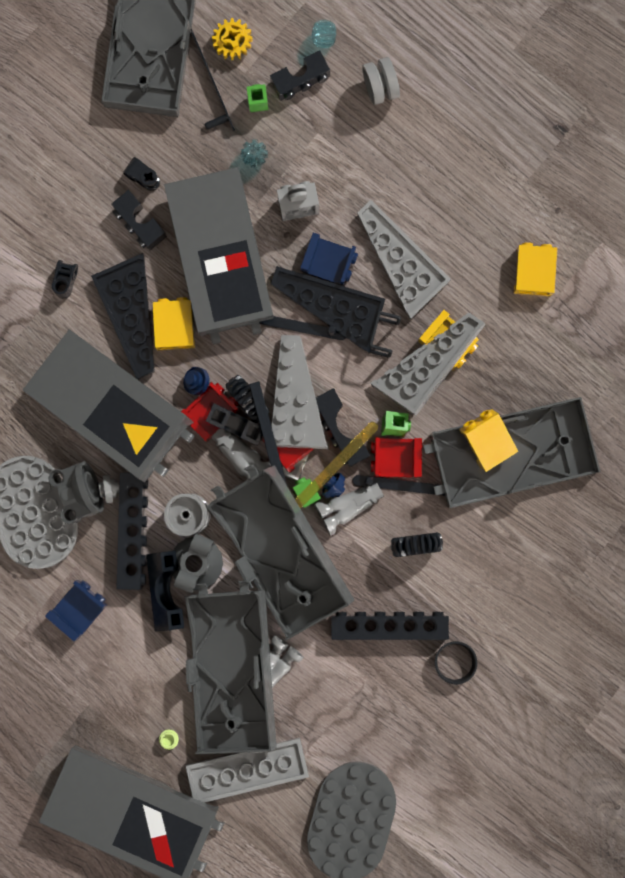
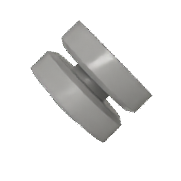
M389 57L379 59L377 67L373 62L362 65L364 82L373 105L383 103L385 95L389 100L400 97L398 79Z
M179 494L174 496L167 503L164 510V520L167 527L173 533L180 536H191L202 532L208 526L211 519V512L206 508L208 502L197 494Z

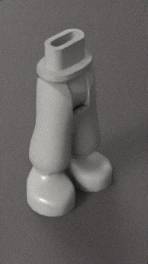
M220 428L212 436L216 446L230 461L240 476H245L247 480L250 478V475L244 469L249 465H254L258 472L271 467L270 461L263 462L260 454L248 447L231 432Z
M376 483L372 486L367 485L350 493L334 497L328 504L318 501L314 505L321 518L328 516L330 513L337 512L336 515L323 520L324 526L331 536L335 534L338 524L348 523L358 514L376 504L377 500L384 496Z
M273 636L271 639V643L274 646L270 650L272 688L288 673L293 661L300 662L304 658L298 650L290 646L283 658L280 659V655L286 650L288 643L277 636Z

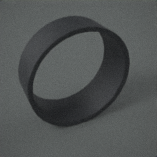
M449 642L443 645L436 654V672L447 683L454 685L463 684L469 681L477 670V656L474 650L463 642ZM448 645H461L469 651L472 657V667L463 678H447L438 668V655Z

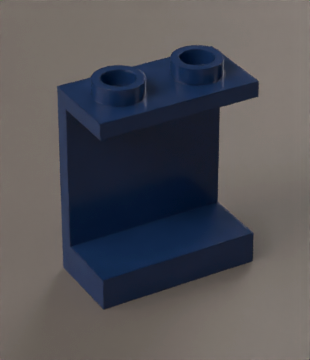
M313 232L301 265V272L344 286L345 281L349 282L352 271L349 270L351 263L355 264L358 253H355L356 247L352 246L351 249L321 239L320 234Z
M75 580L74 586L56 607L45 615L48 620L74 642L84 634L107 606L105 603L106 599L98 592L96 594L90 590L91 586L84 580Z

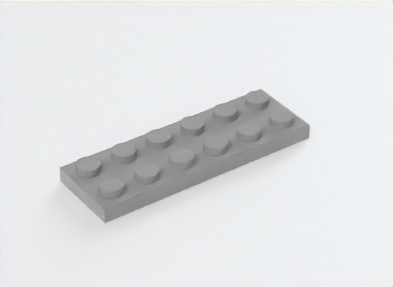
M300 737L276 743L277 748L272 751L233 753L186 765L192 797L205 803L308 778L309 774Z

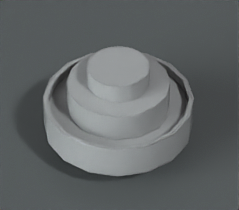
M110 474L103 475V482H99L100 497H105L106 504L113 503V498H116V494L119 493V483L114 482V479H110Z

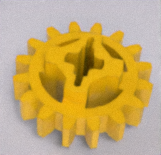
M231 18L230 22L224 19L223 25L218 23V30L214 29L213 33L215 36H212V42H215L213 47L218 49L217 54L221 55L223 53L224 59L230 56L231 60H234V56L241 59L242 53L247 55L246 48L251 49L250 42H253V38L250 36L252 34L251 29H247V24L241 25L240 19L234 22L233 18Z

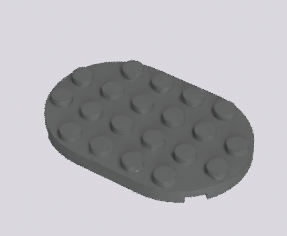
M360 761L347 762L332 770L321 784L308 830L307 844L314 864L321 872L331 878L365 877L378 866L383 857L395 815L396 795L391 781L378 767Z

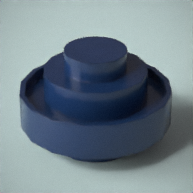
M200 367L190 368L183 380L185 390L192 395L203 394L209 386V374Z
M341 473L329 475L322 483L321 494L326 498L339 497L345 490V477Z

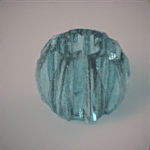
M325 19L315 22L312 29L314 45L320 48H329L334 45L336 41V26L333 22Z
M252 139V143L246 141L243 144L245 149L240 150V156L244 157L242 161L246 165L251 163V168H257L256 164L262 166L266 162L263 158H268V150H264L266 145L263 142L258 144L257 139Z

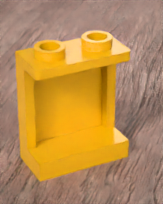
M522 243V245L517 247L516 251L518 253L517 270L513 294L552 296L555 293L557 248L552 247L551 244L533 246V243Z
M186 297L176 298V301H169V299L163 298L153 302L155 348L157 350L195 348L191 300H188Z
M443 310L419 338L418 342L422 345H427L434 340L435 336L441 335L448 330L455 321L449 317V313ZM477 337L451 369L452 371L455 367L459 369L466 361L464 357L468 352L472 354L478 347L476 343L479 340Z
M492 409L483 411L478 418L466 422L459 429L466 437L477 457L476 462L478 466L485 472L518 452L500 415Z

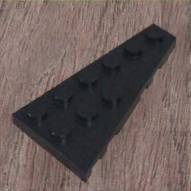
M141 253L91 276L137 380L155 372L144 253Z
M276 266L271 286L328 326H334L338 333L369 354L371 349L369 341L377 312L383 309L384 298Z

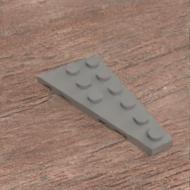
M370 200L357 212V215L411 320L451 279Z
M467 313L453 323L448 330L441 335L435 336L434 340L418 348L400 361L399 365L392 370L389 369L384 373L385 375L378 380L375 379L370 384L416 416L483 329L485 323L471 313Z
M281 335L272 419L273 435L277 447L328 449L302 339L297 335Z

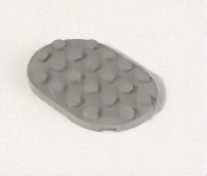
M19 456L11 458L0 465V540L6 553L15 562L33 569L49 568L62 562L73 550L78 536V524H67L61 519L60 514L64 505L59 497L58 487L52 486L48 480L50 472L55 470V468L37 457ZM58 474V475H57V481H58L59 483H61V482H62V479H61L60 475ZM73 510L69 512V517L72 520L75 518Z

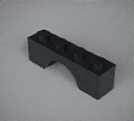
M333 388L316 397L319 413L324 419L321 423L326 432H331L333 437L330 440L335 449L339 447L342 453L339 457L343 464H348L350 468L369 458L370 454L362 439L348 438L337 427L336 417L343 404L335 389Z
M176 551L146 554L154 631L183 629L182 608L175 604L170 592L171 578L178 570Z

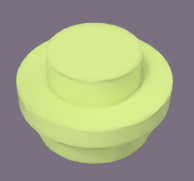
M171 729L163 731L159 737V743L164 749H173L179 742L178 734Z

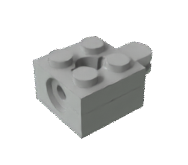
M304 181L292 186L284 185L277 190L282 221L319 214V201L315 182Z

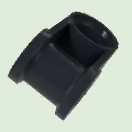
M136 157L132 158L123 171L126 177L149 191L156 190L160 185L156 172Z
M58 260L52 282V290L59 298L65 299L71 295L74 281L78 274V264L71 265ZM60 285H66L64 291L58 292Z

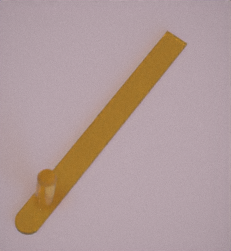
M370 422L295 499L300 509L378 430L377 423Z

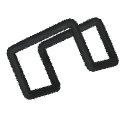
M379 311L376 314L369 341V347L372 348L369 353L390 358L393 352L391 349L372 345L379 321L399 325L401 317ZM380 315L397 319V321L380 317Z

